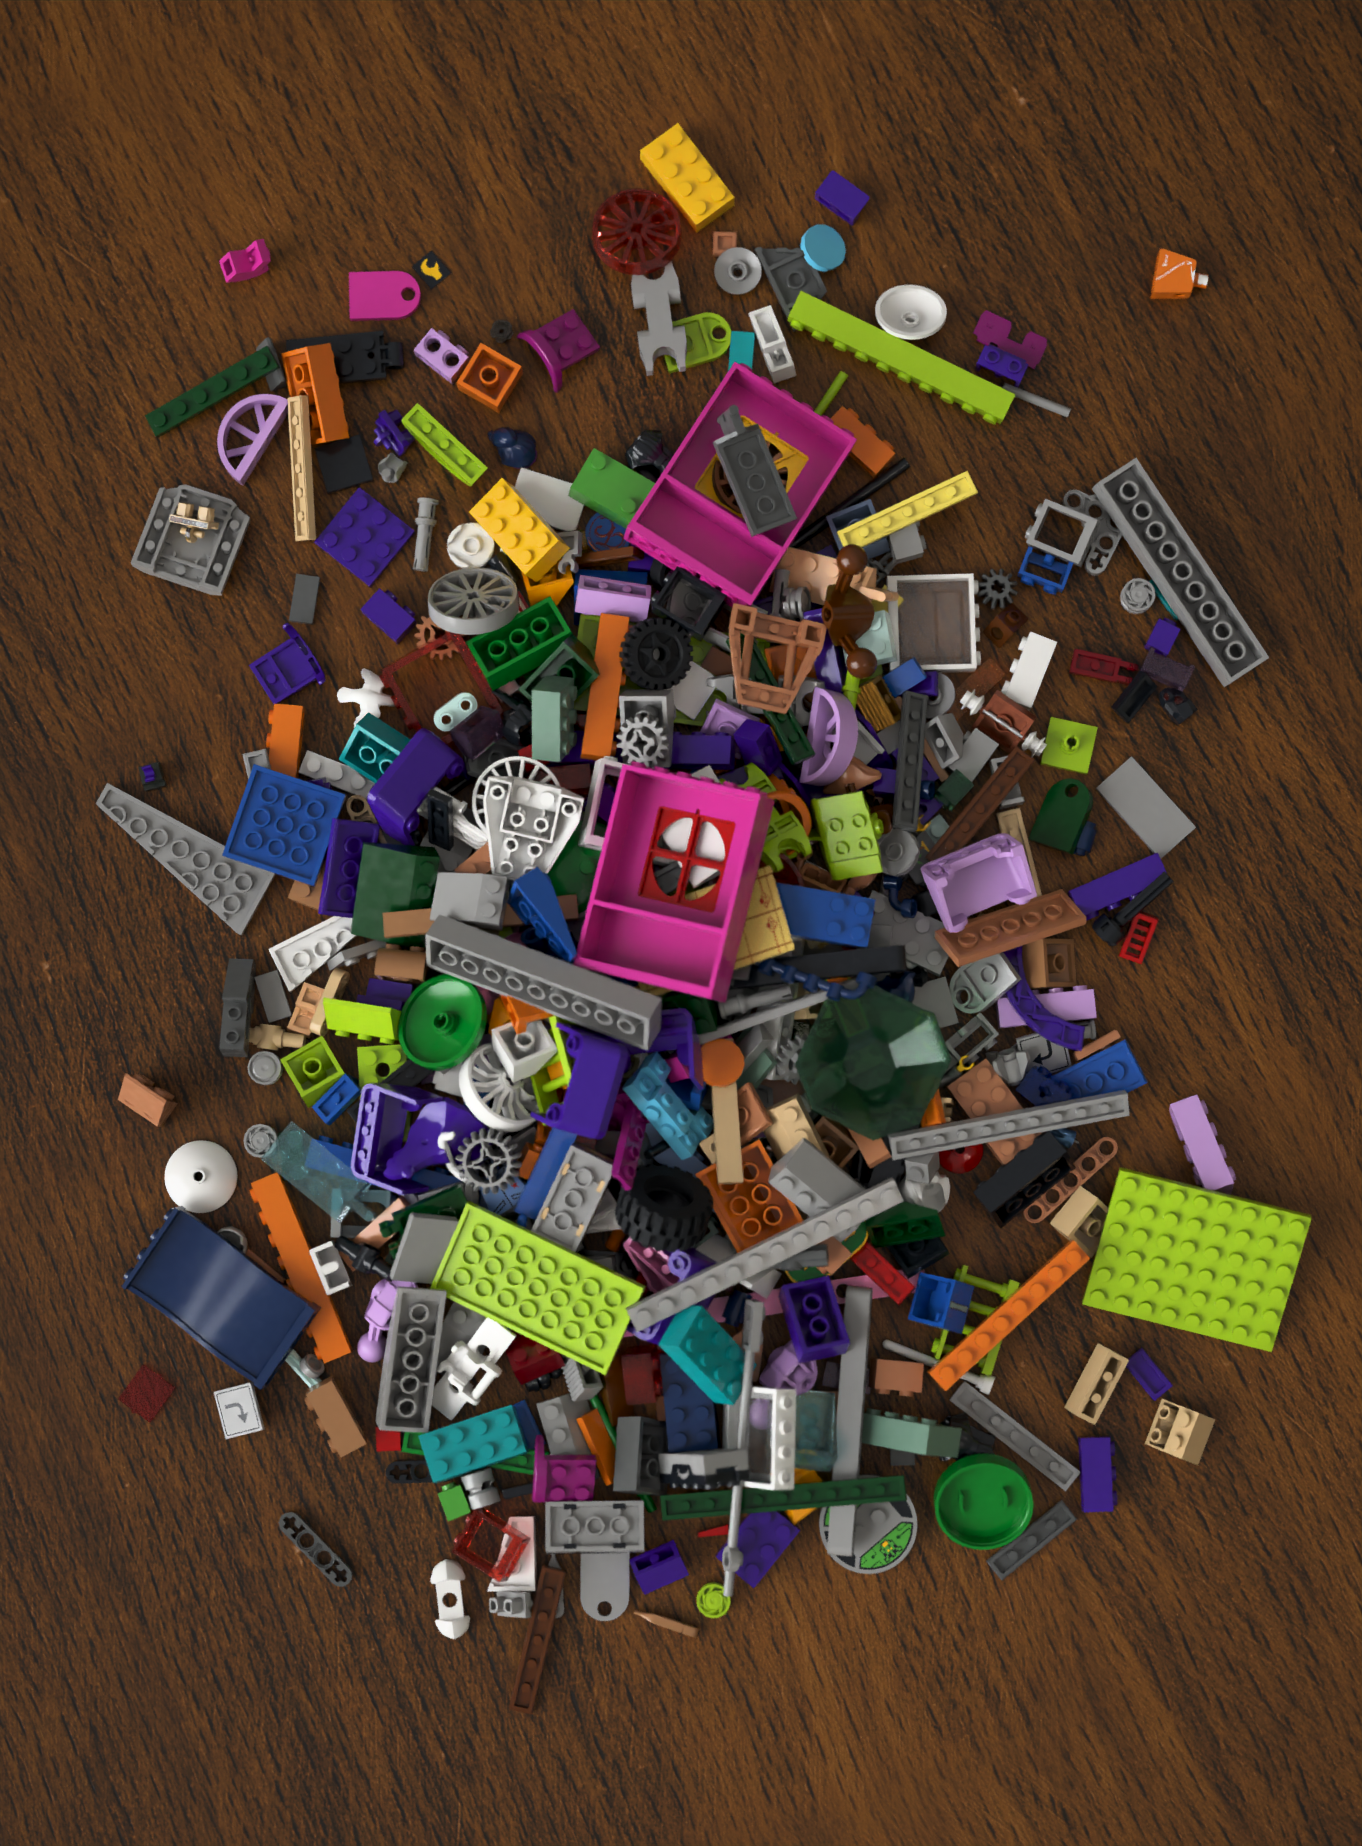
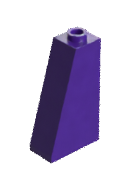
M822 608L803 612L804 619L824 624ZM826 629L823 649L814 662L817 679L825 682V689L843 694L841 689L845 685L847 674L843 647L833 645L828 629Z

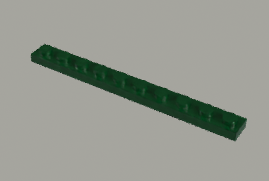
M905 1475L794 1484V1490L743 1488L740 1514L906 1501ZM733 1489L661 1495L662 1521L730 1515Z

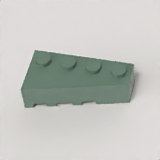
M867 1408L866 1413L864 1412L862 1443L922 1455L958 1458L962 1428L936 1424V1420L922 1418L921 1421H917L918 1417L903 1415V1418H899V1413L885 1412V1415H881V1410Z

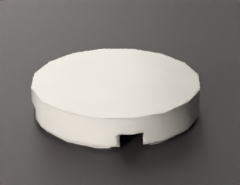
M466 523L457 526L451 532L447 540V551L454 564L462 569L483 568L494 554L495 543L493 538L480 524Z

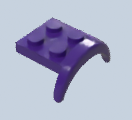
M285 623L283 628L290 636V639L249 665L273 704H280L315 680L318 681L319 685L326 681L325 674L314 654L300 634L289 623Z

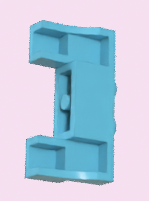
M654 1052L645 1057L638 1070L626 1081L622 1089L678 1157L684 1160L694 1154L701 1140L708 1138L714 1127L713 1119L702 1106L699 1111L688 1110L665 1082L671 1068L658 1052Z

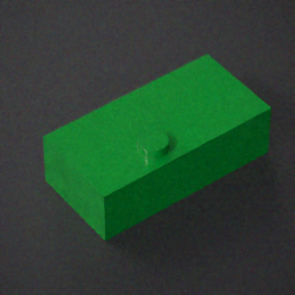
M549 596L518 613L511 622L502 628L479 634L466 641V644L492 691L542 665L572 632Z

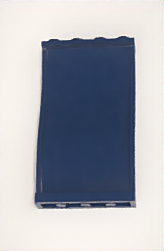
M185 1207L171 1208L163 1218L165 1223L161 1229L158 1227L151 1235L150 1240L152 1242L148 1248H143L138 1254L137 1260L139 1261L134 1268L131 1267L124 1275L123 1279L125 1282L121 1287L130 1290L161 1311L221 1361L251 1380L260 1390L266 1388L321 1307L314 1302L311 1303L277 1280L233 1243L186 1211Z

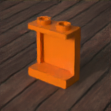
M500 994V1001L516 1034L526 1032L528 1022L554 1016L509 995L506 997Z

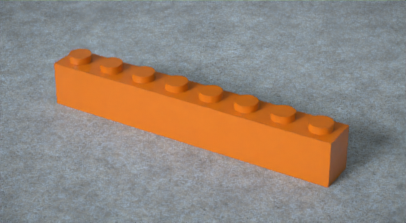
M276 1172L252 1182V1189L249 1190L254 1203L259 1202L262 1210L259 1212L260 1219L263 1225H268L271 1233L268 1234V1238L272 1247H277L280 1256L277 1257L280 1268L287 1271L289 1276L286 1279L288 1287L311 1303L314 1302L321 1307L306 1329L309 1338L314 1337L317 1346L314 1347V1351L318 1360H323L325 1364L354 1352L332 1297L326 1294L309 1252L312 1248L286 1184L283 1181L281 1172Z
M1070 1240L929 1369L927 1373L944 1391H947L1082 1267L1090 1257L1074 1240Z

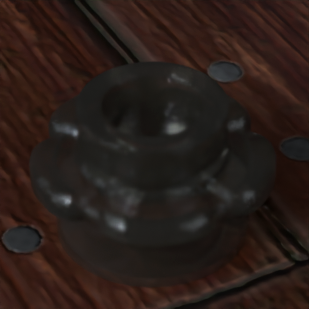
M506 320L495 321L490 329L491 337L495 338L498 343H505L506 340H510L513 336L511 323Z

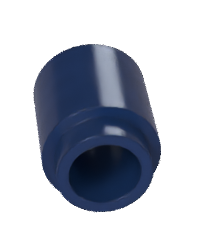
M1086 822L1073 854L1085 856V853H1091L1097 832L1095 830V823Z
M734 1290L733 1294L729 1295L722 1317L726 1318L725 1323L739 1328L740 1324H744L746 1299H752L753 1296Z

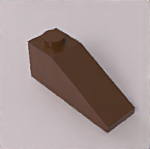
M618 1348L608 1373L604 1375L599 1372L604 1387L599 1391L612 1426L618 1424V1417H635L627 1369Z

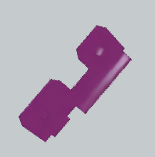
M987 310L982 313L973 334L977 335L976 341L987 346L992 342L998 345L997 348L1026 360V363L1029 364L1028 367L1035 369L1046 349L1047 339L1030 331L1025 336L1022 344H1019L1007 338L1011 330L1010 321Z

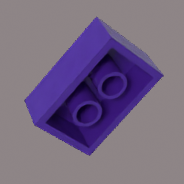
M829 1275L782 1285L778 1297L798 1363L801 1364L845 1354L850 1340Z
M779 1511L748 1513L739 1524L737 1547L743 1554V1564L739 1566L735 1573L754 1588L799 1533L800 1529ZM728 1539L715 1554L716 1558L721 1562L723 1550L728 1546Z

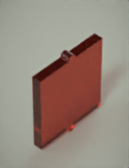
M143 1364L118 1400L132 1409V1413H137L151 1423L173 1393L175 1387L164 1380L162 1374H156Z

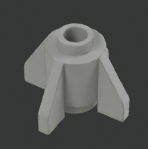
M1017 1043L1011 1048L1000 1052L989 1051L985 1053L994 1071L1008 1086L1018 1085L1025 1078L1030 1056L1028 1051H1018Z

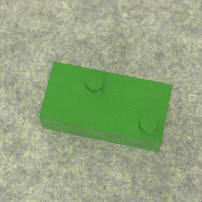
M593 448L571 485L568 496L626 529L655 483Z

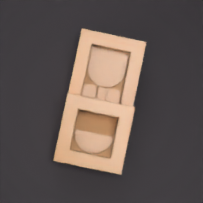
M304 982L295 1003L296 1007L287 1026V1031L306 1035V1038L310 1039L312 1035L310 1024L324 992L323 988Z

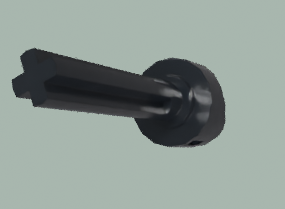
M1164 871L1114 915L1113 918L1111 916L1108 917L1105 913L1094 921L1092 929L1109 946L1117 945L1125 938L1121 927L1130 922L1172 885L1174 881Z

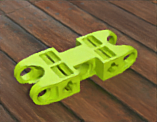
M754 763L744 766L748 780L744 784L738 785L739 787L745 788V791L747 786L760 789L765 793L777 791L766 774ZM723 778L719 779L720 783H722L723 785V781L725 780ZM773 806L761 860L768 867H771L772 871L778 872L783 869V864L779 857L783 850L792 849L797 853L801 852L806 857L812 853V849L803 826L793 812L789 811L780 816Z

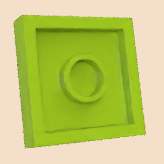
M1050 717L1045 739L1047 746L1042 752L1040 764L1087 775L1098 727Z

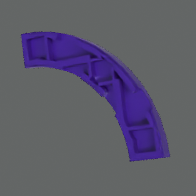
M1023 945L1005 951L1004 954L1021 978L1016 985L1005 993L1018 1016L1033 1031L1050 1042L1071 1050L1082 1051L1085 1026L1070 1023L1050 1013L1030 989L1022 962Z

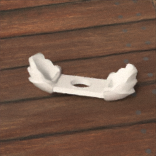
M445 1559L434 1567L431 1576V1584H436L440 1618L436 1619L435 1623L443 1635L456 1639L468 1630L470 1616H464L460 1581L465 1580V1574L458 1562ZM447 1593L455 1594L457 1597L456 1605L453 1607L445 1606L443 1596Z

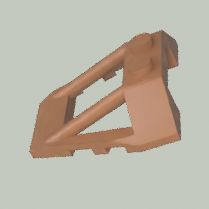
M733 603L729 623V644L737 702L745 706L786 714L804 679L809 674L813 663L823 649L827 627L823 623L806 619L798 622L757 612L758 608ZM740 633L743 634V635H745L744 645H743V653H742V660H741ZM754 638L788 645L782 688L749 681ZM797 647L808 648L793 682Z

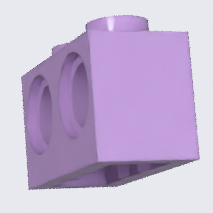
M431 328L415 347V356L453 384L469 363V357L467 356L469 353L459 344L456 347L449 342L450 338L441 330L436 332ZM432 343L441 345L440 349L436 352L429 351L428 347ZM451 357L459 359L458 364L455 366H449L446 362Z

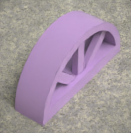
M273 394L253 395L235 404L224 416L218 431V452L229 474L242 486L288 414V399ZM262 406H275L265 422ZM252 408L255 409L260 429L258 435L235 422L243 413ZM231 428L253 441L251 445L231 450L226 448ZM245 455L235 470L231 466L229 458Z
M819 687L814 688L807 739L815 752V756L803 761L800 783L814 786L831 784L845 772L853 758L858 739L857 716L848 698L837 691ZM836 727V735H832V731ZM831 742H834L833 748L831 750L830 744Z

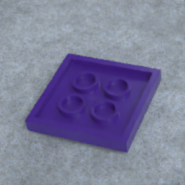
M359 487L314 543L371 588L415 534V531Z

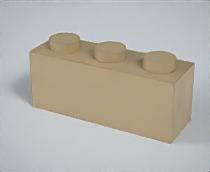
M1098 1343L1064 1408L1095 1425L1129 1360Z

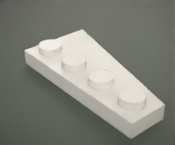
M333 916L268 949L290 993L357 936L350 933L352 918Z

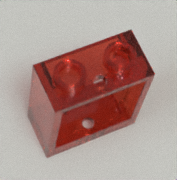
M589 763L547 767L556 776L561 787L577 795L589 794L592 779ZM540 769L533 781L540 782L548 774ZM552 780L546 783L550 785H555Z
M474 1509L465 1519L466 1526L464 1530L455 1537L453 1542L455 1546L452 1552L496 1581H508L531 1538L486 1509ZM483 1519L513 1538L497 1567L468 1549Z

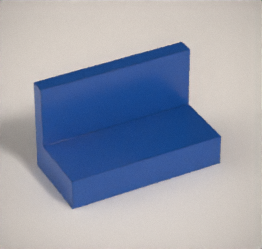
M345 1073L312 1106L325 1124L330 1126L361 1095L362 1089L358 1085L359 1079Z

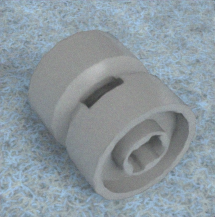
M491 1467L461 1476L464 1489L470 1493L467 1499L471 1510L501 1501L497 1487L492 1485L495 1479Z

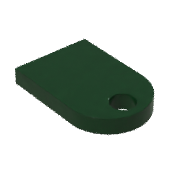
M1064 779L1055 783L1049 789L1028 839L1031 842L1073 855L1093 806V797L1088 787L1076 779ZM1072 787H1078L1077 795L1069 797V790Z

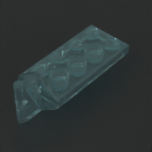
M293 1121L288 1124L262 1156L261 1160L339 1223L352 1210L366 1221H374L378 1217L376 1212L361 1201L371 1187V1184L355 1177L350 1167Z

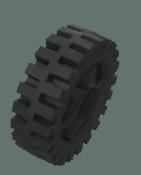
M649 618L637 622V625L629 628V633H625L623 637L625 641L621 642L620 647L623 649L622 652H619V657L623 659L620 663L625 668L624 673L630 677L633 683L650 690H663L679 684V680L687 676L685 673L690 671L691 668L689 662L693 661V656H690L693 646L689 645L691 639L685 635L687 632L680 628L679 624L668 619ZM656 648H658L660 652V656L657 660H655L653 657V652Z

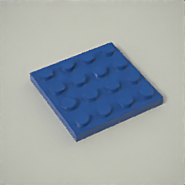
M254 764L222 856L315 887L328 850L332 818H339L346 795Z

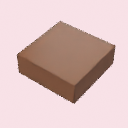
M713 231V257H719L724 251L737 247V232Z

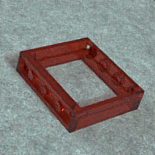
M446 631L380 668L383 674L379 678L385 688L391 687L395 695L391 699L397 709L403 708L407 715L403 717V720L409 730L414 728L417 733L422 727L391 673L451 639L491 710L464 725L476 728L504 712L461 634ZM456 729L440 739L445 744L457 739Z

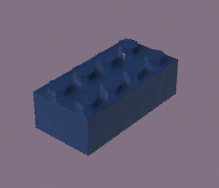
M662 1352L660 1354L669 1453L718 1449L720 1439L716 1403L699 1388L666 1352Z

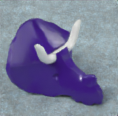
M443 1097L442 1102L428 1103L420 1111L417 1120L411 1126L405 1146L394 1152V1156L387 1161V1169L383 1174L391 1180L408 1179L413 1177L416 1172L428 1166L442 1165L448 1168L456 1178L466 1183L469 1180L467 1176L464 1179L459 1177L464 1173V1170L456 1169L457 1165L462 1164V1161L456 1160V1156L463 1154L458 1150V1147L460 1145L466 1146L463 1139L466 1137L471 1139L470 1134L475 1131L479 1135V1130L485 1128L488 1135L489 1128L469 1108L450 1098ZM481 1143L474 1147L471 1161L480 1158Z

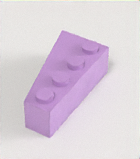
M1194 1095L1170 1104L1169 1112L1180 1141H1185L1186 1144L1183 1145L1187 1161L1190 1164L1194 1163L1195 1166L1192 1169L1196 1185H1202L1205 1189L1231 1195L1236 1176L1232 1167H1227L1224 1160V1158H1227L1225 1149L1222 1144L1218 1145L1215 1136H1218L1214 1123H1209L1206 1117L1208 1109L1204 1100L1200 1101L1198 1095Z

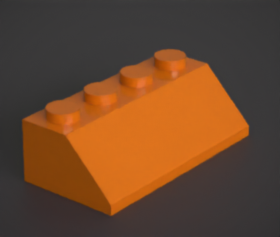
M331 343L307 346L281 353L290 397L308 395L311 446L349 438L348 424L343 409L344 402L340 394L339 377L336 374Z

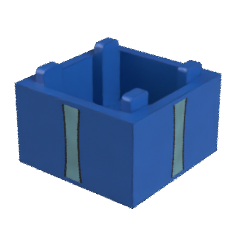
M920 1272L908 1320L962 1334L974 1286L957 1280Z

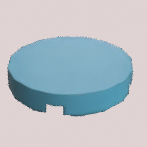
M815 225L809 228L802 236L801 251H804L806 262L814 269L819 271L833 270L845 259L846 249L844 241L840 234L832 227Z

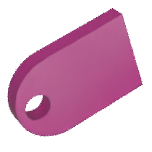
M402 271L349 272L350 321L405 319L411 316L419 307L421 301L420 288L416 280L408 273ZM408 289L415 292L414 299L410 301L402 298L403 292Z

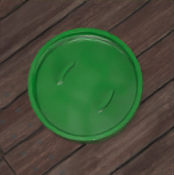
M974 1454L957 1460L941 1474L934 1490V1507L940 1528L952 1541L971 1549L989 1550L1002 1547L1023 1533L1032 1517L1033 1497L1027 1476L1014 1462L999 1455Z

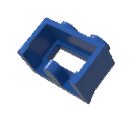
M1029 546L1017 574V577L1021 578L1020 582L1028 586H1034L1035 583L1043 586V591L1049 594L1056 595L1057 592L1062 593L1073 563L1068 562L1066 565L1055 561V557L1052 555H1039L1032 552L1033 548ZM1028 563L1062 575L1059 584L1026 572Z

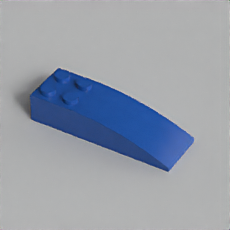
M776 883L791 937L858 949L868 948L876 899Z

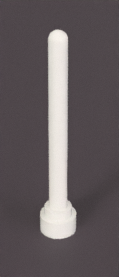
M884 1340L882 1343L883 1348L930 1367H933L939 1361L936 1358L890 1340ZM967 1371L960 1379L975 1384L976 1388L980 1389L979 1392L989 1395L995 1376L980 1374L979 1376Z

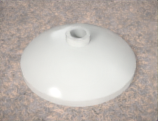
M901 285L887 290L879 297L875 308V316L879 325L889 334L907 340L922 339L935 334L944 325L947 315L943 299L934 291L918 285Z
M199 1140L181 1146L172 1154L165 1169V1185L170 1197L178 1206H183L186 1208L185 1210L190 1212L207 1213L217 1210L228 1202L236 1189L238 1179L236 1164L229 1152L214 1142ZM197 1172H201L203 1174V1178L201 1181H197L195 1179V1174Z

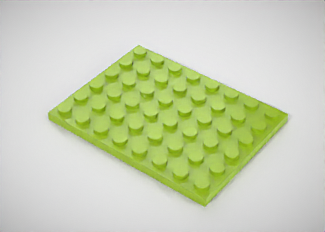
M1120 1167L1082 1304L1272 1352L1312 1219L1311 1215Z

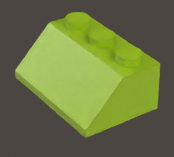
M323 998L327 1029L336 1031V1036L349 1038L350 1033L358 1034L357 1039L372 1041V1037L380 1038V1043L394 1045V1041H399L398 1024L401 1011L388 1007Z

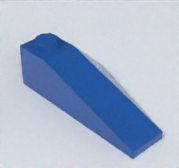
M536 867L514 880L507 903L526 926L531 923L535 927V934L540 939L545 937L548 940L551 950L567 963L573 964L577 952L551 879L539 867Z

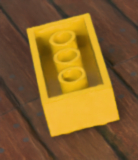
M679 123L640 150L641 161L696 233L734 206L735 197Z
M503 478L469 511L519 569L535 582H538L570 549L523 495Z

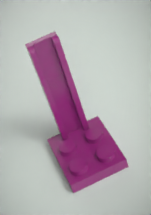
M621 1086L618 1090L607 1131H621L611 1175L622 1183L624 1190H631L636 1175L646 1124L650 1122L624 1092L623 1086Z

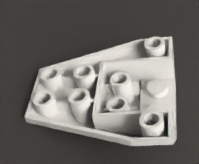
M488 776L483 803L492 875L507 877L509 880L514 881L536 867H539L542 872L548 874L580 821L584 798L563 787L516 776Z

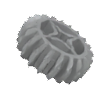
M485 1128L479 1130V1135L475 1131L470 1134L471 1139L467 1137L463 1139L466 1146L460 1145L458 1147V1150L463 1154L456 1156V1160L462 1161V1164L457 1165L456 1169L464 1170V1173L459 1177L464 1179L467 1176L469 1180L466 1182V1186L469 1187L474 1183L475 1192H478L481 1187H483V1194H488L490 1188L493 1194H497L499 1188L505 1191L507 1189L506 1183L514 1184L513 1177L520 1175V1172L514 1169L522 1166V1162L515 1161V1159L522 1156L521 1152L514 1153L513 1151L518 1147V1144L515 1143L512 1146L509 1144L512 1136H508L504 1140V1131H499L497 1136H495V1129L493 1128L489 1129L488 1135ZM489 1142L498 1145L504 1153H496L492 1145H489ZM481 1143L480 1158L471 1161L474 1147ZM488 1156H490L489 1159L497 1160L490 1166H488L489 1163L487 1165L485 1162L480 1163ZM507 1161L506 1172L502 1178L497 1179L498 1164ZM474 1169L483 1170L486 1177H489V1180L480 1177Z

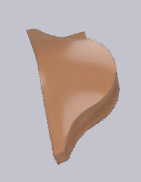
M853 756L845 772L831 784L825 785L823 793L846 794L845 785H851V783H855V788L858 790L881 779L882 773L865 765L860 759Z

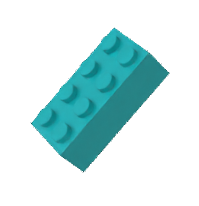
M368 712L356 724L339 760L376 783L411 739Z
M691 1305L677 1312L658 1345L714 1403L734 1405L742 1392L744 1350L702 1306Z
M508 1405L419 1435L432 1481L436 1484L529 1453L514 1405Z

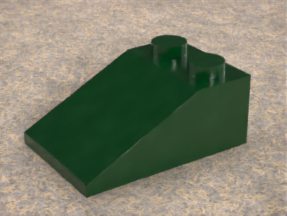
M905 1201L865 1220L866 1229L874 1248L946 1236L938 1210Z

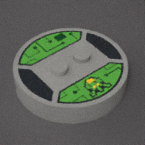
M860 1474V1475H859V1479H860V1478H872V1477H884V1476H880V1475H876V1474ZM907 1495L906 1501L857 1504L853 1557L830 1556L846 1569L862 1574L884 1572L899 1564L910 1552L917 1534V1515L909 1496ZM821 1507L819 1531L827 1550L830 1507Z

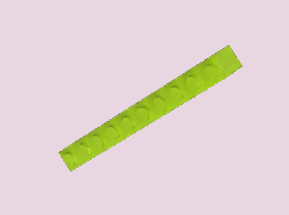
M800 291L788 316L787 321L791 322L790 326L799 331L805 329L811 332V336L819 341L824 342L826 339L834 343L833 347L842 352H846V350L855 353L854 357L863 362L869 360L876 364V368L886 373L890 370L898 374L897 378L906 383L915 382L919 384V389L924 392L932 393L933 391L941 395L940 399L947 403L953 404V402L962 405L961 408L970 414L977 412L983 415V419L995 425L996 422L1002 423L1016 395L803 291Z

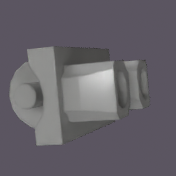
M497 1591V1597L489 1598L490 1613H497L498 1616L531 1618L530 1609L533 1602L530 1592Z

